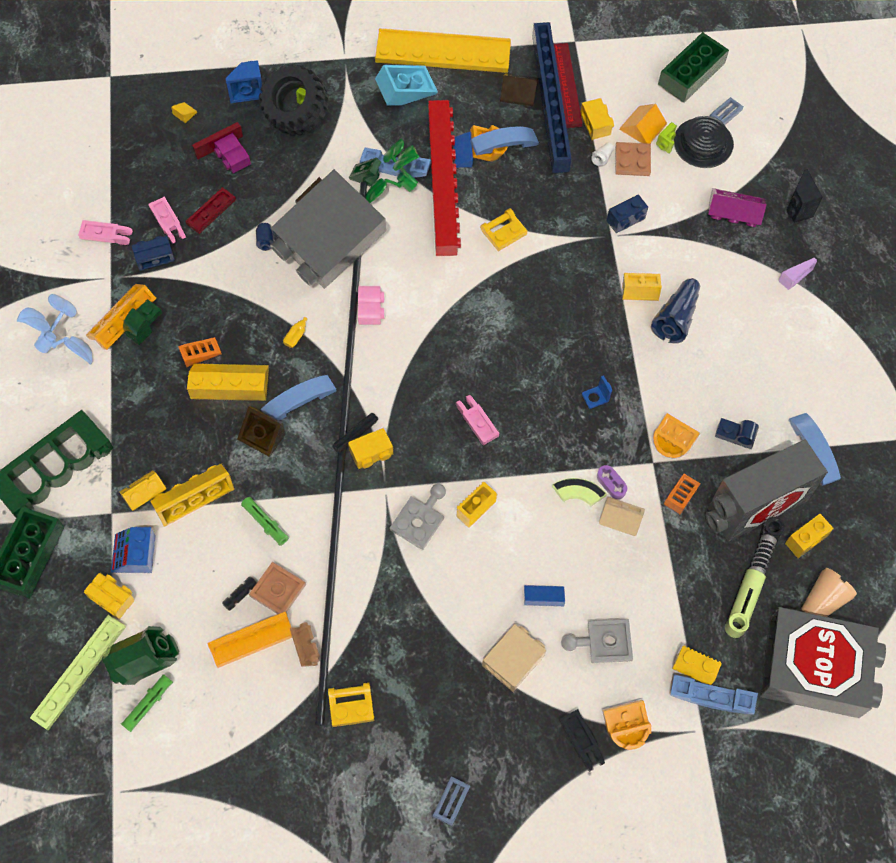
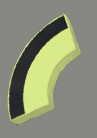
M569 478L552 484V488L563 502L569 499H580L591 507L607 495L598 485L584 479Z

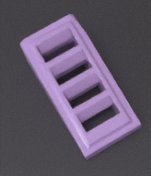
M812 258L782 272L779 282L788 290L791 289L814 269L817 259Z

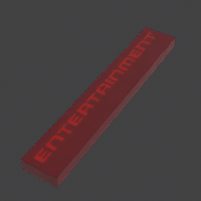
M568 43L554 44L566 127H582L583 123Z

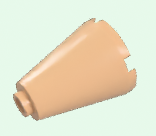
M825 568L820 573L800 611L827 617L854 599L857 593L847 581L844 583L840 579L841 576L829 568Z

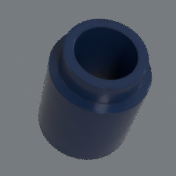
M260 223L256 228V246L263 251L270 250V245L274 242L271 231L272 226L269 223Z

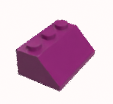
M712 188L708 215H711L713 219L721 220L723 217L728 218V221L732 223L742 221L746 222L748 226L756 227V225L762 224L767 204L764 198Z

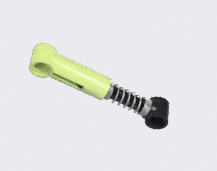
M770 517L761 528V543L758 544L759 548H757V553H755L753 558L754 562L751 563L752 567L746 570L730 616L725 624L726 633L733 638L741 637L749 627L751 616L766 578L764 574L766 572V564L769 563L768 558H771L772 549H774L776 542H778L785 529L784 522L778 517ZM769 527L775 528L776 532H772ZM745 600H747L743 613H741ZM733 622H738L741 625V629L735 628Z

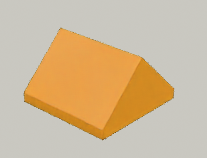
M656 104L642 105L631 114L619 130L640 143L651 144L665 128L667 122Z

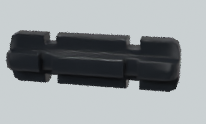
M248 577L244 584H240L230 594V598L227 597L222 602L227 610L231 611L235 607V603H239L249 593V590L254 588L257 583L252 577Z

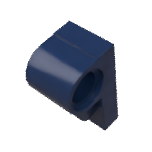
M721 418L715 437L752 449L759 425L750 420H743L741 424Z

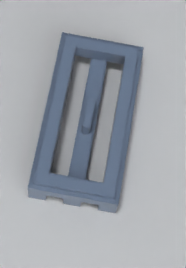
M730 97L713 111L710 116L726 125L743 110L744 106ZM731 103L733 104L732 106H730L729 108H727V109L725 110V112H723L719 117L717 116V115H718L720 112H722L727 106H729Z
M451 776L432 817L452 827L470 789V785ZM452 784H457L443 815H440L439 812ZM463 787L464 790L451 818L448 819L447 816L460 788Z

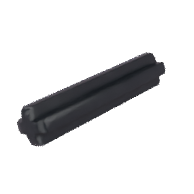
M370 413L333 443L332 448L337 453H340L348 446V442L357 439L377 422L378 417L374 413Z

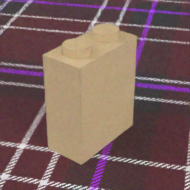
M514 624L483 659L482 666L514 692L545 656V646L539 640H533L524 627H518Z

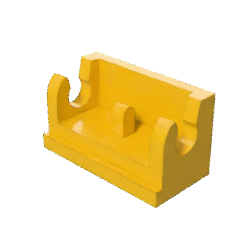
M624 273L622 299L659 301L662 288L661 275L652 273Z

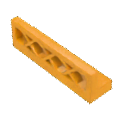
M135 284L86 336L91 340H95L104 350H107L124 333L123 323L132 308L136 310L147 299L153 303L156 297L145 285Z
M283 612L207 644L215 664L219 668L292 638L291 625L286 612Z

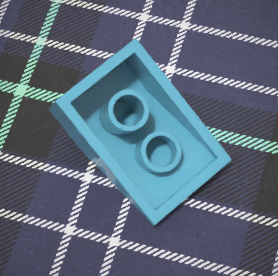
M383 65L375 78L387 105H404L438 93L426 66Z

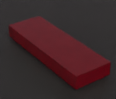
M236 122L193 144L195 157L200 159L214 152V142L231 133L237 139L242 138L243 134L240 124Z
M222 187L186 220V225L200 234L236 201L235 196Z

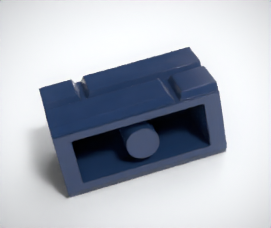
M157 236L153 240L139 241L136 245H132L139 271L175 261L167 236Z

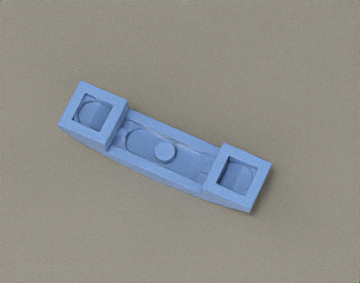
M527 127L496 129L478 135L470 141L476 155L492 153L494 148L519 144L524 148L539 144L533 129Z
M364 148L360 163L377 157L381 161L378 172L398 176L401 173L400 169L397 171L393 169L395 163L392 159L388 163L383 161L384 155H382L381 150ZM417 158L403 167L411 176L423 177L427 175L431 160Z
M328 375L316 377L281 393L261 408V412L280 421L287 417L286 413L317 397L322 399L337 390Z
M807 413L789 418L796 436L800 435L802 440H807L828 471L821 481L822 486L840 480L841 477L834 455L814 420Z
M675 674L670 696L693 704L742 714H755L758 693L736 689L735 691L695 682V679Z

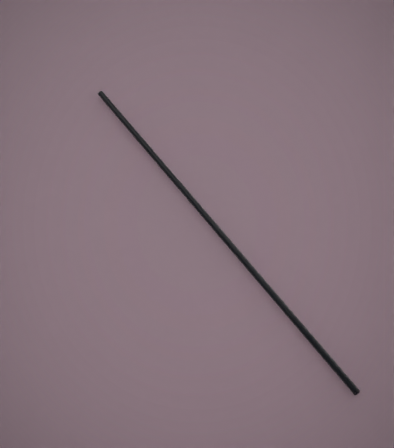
M361 182L359 193L366 199L367 183ZM361 255L353 263L339 438L347 433ZM346 448L338 453L316 726H324Z

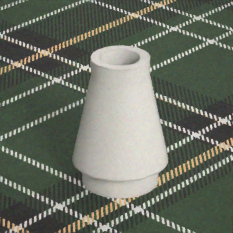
M607 142L604 146L594 151L592 162L597 166L605 165L614 150L613 144Z

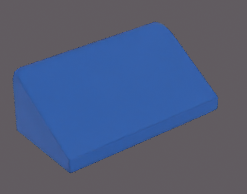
M467 132L454 137L456 168L472 167L473 165L472 144L470 142L471 132Z
M524 585V605L564 607V586Z

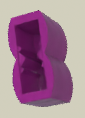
M233 133L214 142V152L218 158H222V163L226 170L235 173L251 164L249 155Z

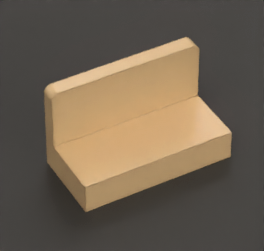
M607 497L599 524L636 536L645 509Z

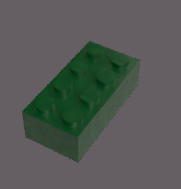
M702 32L661 71L658 85L685 103L726 63L729 49Z
M21 507L0 549L1 590L30 599L64 529L63 524L58 518Z

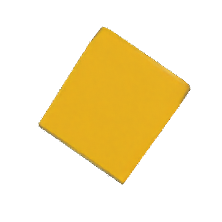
M185 102L171 107L173 115L184 123L197 113L195 109Z

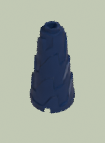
M691 278L683 281L675 294H672L668 302L663 305L652 320L651 328L654 334L664 341L665 338L670 339L668 343H680L686 339L699 297L698 293L701 286L698 280Z

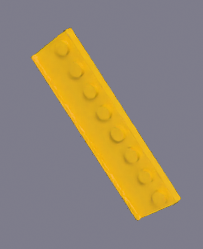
M380 28L375 62L508 73L511 39Z

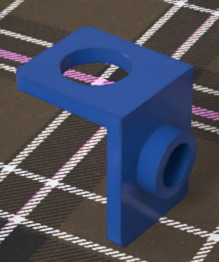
M604 375L601 376L597 387L582 392L588 408L592 409L609 402L612 388ZM595 393L599 396V400L592 402L588 396Z

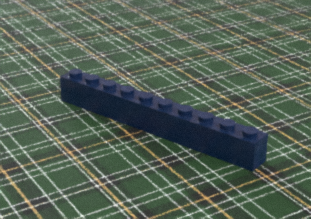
M550 22L534 23L532 39L552 173L570 172L572 159Z

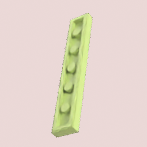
M108 615L30 718L46 730H49L102 660V656L106 653L107 649L115 643L126 626Z

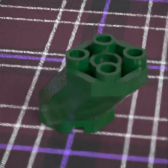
M148 626L144 631L111 645L102 656V661L105 664L111 681L115 684L120 682L122 685H135L141 679L170 667L176 662L177 658L175 657L179 654L174 638L170 634L165 636L162 633L164 630L161 627Z

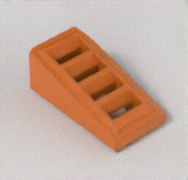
M215 337L178 346L186 367L222 354ZM209 345L213 346L214 351H210ZM204 347L206 348V351H207V352H205V353H203V351H202V348H204Z
M683 474L665 500L664 505L681 515L701 483ZM684 480L692 484L694 487L691 488L690 486L683 483ZM680 486H682V487H684L685 489L689 490L690 493H688V492L684 491L683 489H681ZM678 491V492H680L681 494L685 495V496H686V499H685L684 497H682L681 495L677 494L676 492ZM673 497L678 498L683 503L678 502L677 500L673 499Z

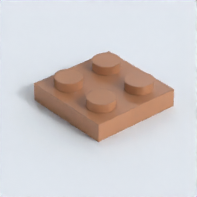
M616 142L615 175L650 176L651 144Z
M272 562L249 593V596L276 614L287 613L306 586V583Z

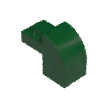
M148 299L136 310L132 308L123 323V330L126 336L140 345L152 333L149 325L162 314L161 309Z

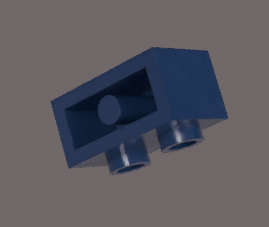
M638 194L610 208L606 221L614 232L618 233L646 219L648 206Z

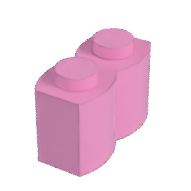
M358 286L359 325H381V319H384V308H381V303H384V292H380V286Z

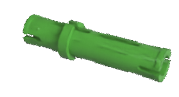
M247 497L242 501L241 506L245 508L264 528V532L270 535L279 546L288 541V536L278 527L279 524L276 521H272L251 497Z
M162 674L151 689L148 688V693L121 725L132 732L157 700L160 701L162 699V694L173 682Z

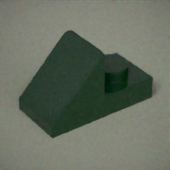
M376 157L355 164L349 179L358 183L366 182L367 186L371 187L380 176L378 171L381 161Z

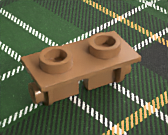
M304 622L300 624V627L290 628L301 667L317 666L320 654L315 642L311 643V640L314 639L311 626Z

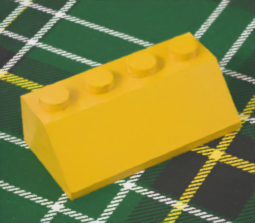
M193 364L189 371L187 384L190 399L266 401L269 365Z
M222 464L211 466L200 475L192 476L189 481L183 484L175 485L166 493L158 494L150 502L165 527L233 491L234 487L229 473Z

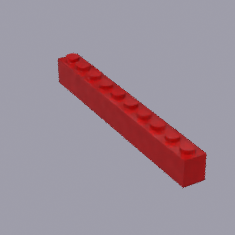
M449 100L428 101L436 256H457V250L461 248V238H457V233H460V222L456 223V218H459V207L455 208V203H458V193H454V189H457V178L453 176V174H456V164H453V160L456 159L455 149H452V146H455L454 135H451V132H454V122L450 121V118H453V107H449Z

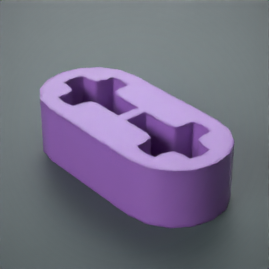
M604 465L600 467L597 473L598 482L612 498H624L627 492V485L611 466ZM603 472H604L605 474L609 473V474H610V475H609V478H608V477H604V478H603V477H602ZM615 486H616L617 488H620V487L622 488L621 493H620L619 491H617V492L614 491V490H615Z

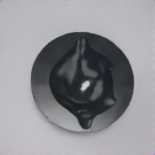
M698 116L687 120L675 132L674 148L679 157L692 166L699 168L717 167L725 163L733 152L734 141L730 131L720 120L714 117Z

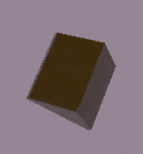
M505 73L500 102L533 107L538 78Z
M248 406L237 440L270 457L285 436L284 426L282 422L252 406Z

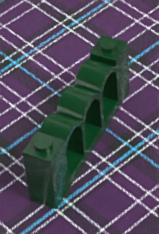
M81 409L0 470V500L15 518L21 507L33 510L34 507L32 505L40 504L48 498L51 491L50 487L57 488L66 485L72 478L73 470H84L93 463L95 457L99 460L107 456L113 449L110 440ZM76 434L87 450L81 458L72 460L68 459L58 447ZM54 451L64 462V468L60 474L49 477L44 475L35 464ZM29 468H32L41 478L42 484L36 492L26 494L21 492L12 481Z

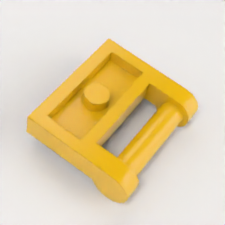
M510 208L503 215L489 223L480 225L481 231L498 252L526 236L528 232ZM506 220L510 221V223L501 227L495 232L491 231V229L505 222Z
M363 683V686L337 690L334 688L328 689L333 727L374 721L369 683ZM360 694L365 695V700L336 704V698Z

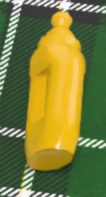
M303 317V320L298 321L291 327L283 340L286 346L290 348L296 346L305 332L306 317Z

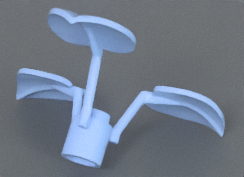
M56 294L49 295L48 302L50 305L60 311L51 328L48 322L45 321L43 314L28 307L20 312L17 322L25 323L41 331L38 340L34 344L37 350L47 353L51 347L56 348L57 345L64 342L72 352L91 365L92 351L84 341L72 336L71 338L64 337L56 342V335L52 333L63 314L71 318L76 315V308L72 303Z

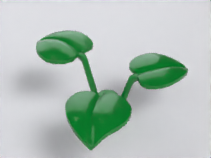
M399 139L386 151L383 161L388 163L392 159L395 163L393 169L395 171L401 170V173L397 176L398 183L389 179L383 180L380 178L366 194V200L369 203L374 201L385 190L387 183L396 185L398 188L404 187L408 192H411L417 186L418 181L403 167L413 160L420 158L413 145L407 147L399 155L398 160H396V155L404 147L403 139Z

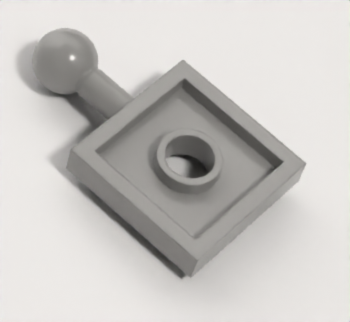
M441 484L432 486L430 490L431 496L425 504L410 497L390 526V531L424 550L444 520L443 515L432 509L437 499H442L446 494V489ZM414 519H420L423 522L418 528L413 527L411 523Z
M629 619L588 621L589 638L576 639L573 635H566L561 641V645L566 651H573L576 647L590 646L591 663L633 661ZM608 636L613 637L616 644L613 646L607 645L605 638Z

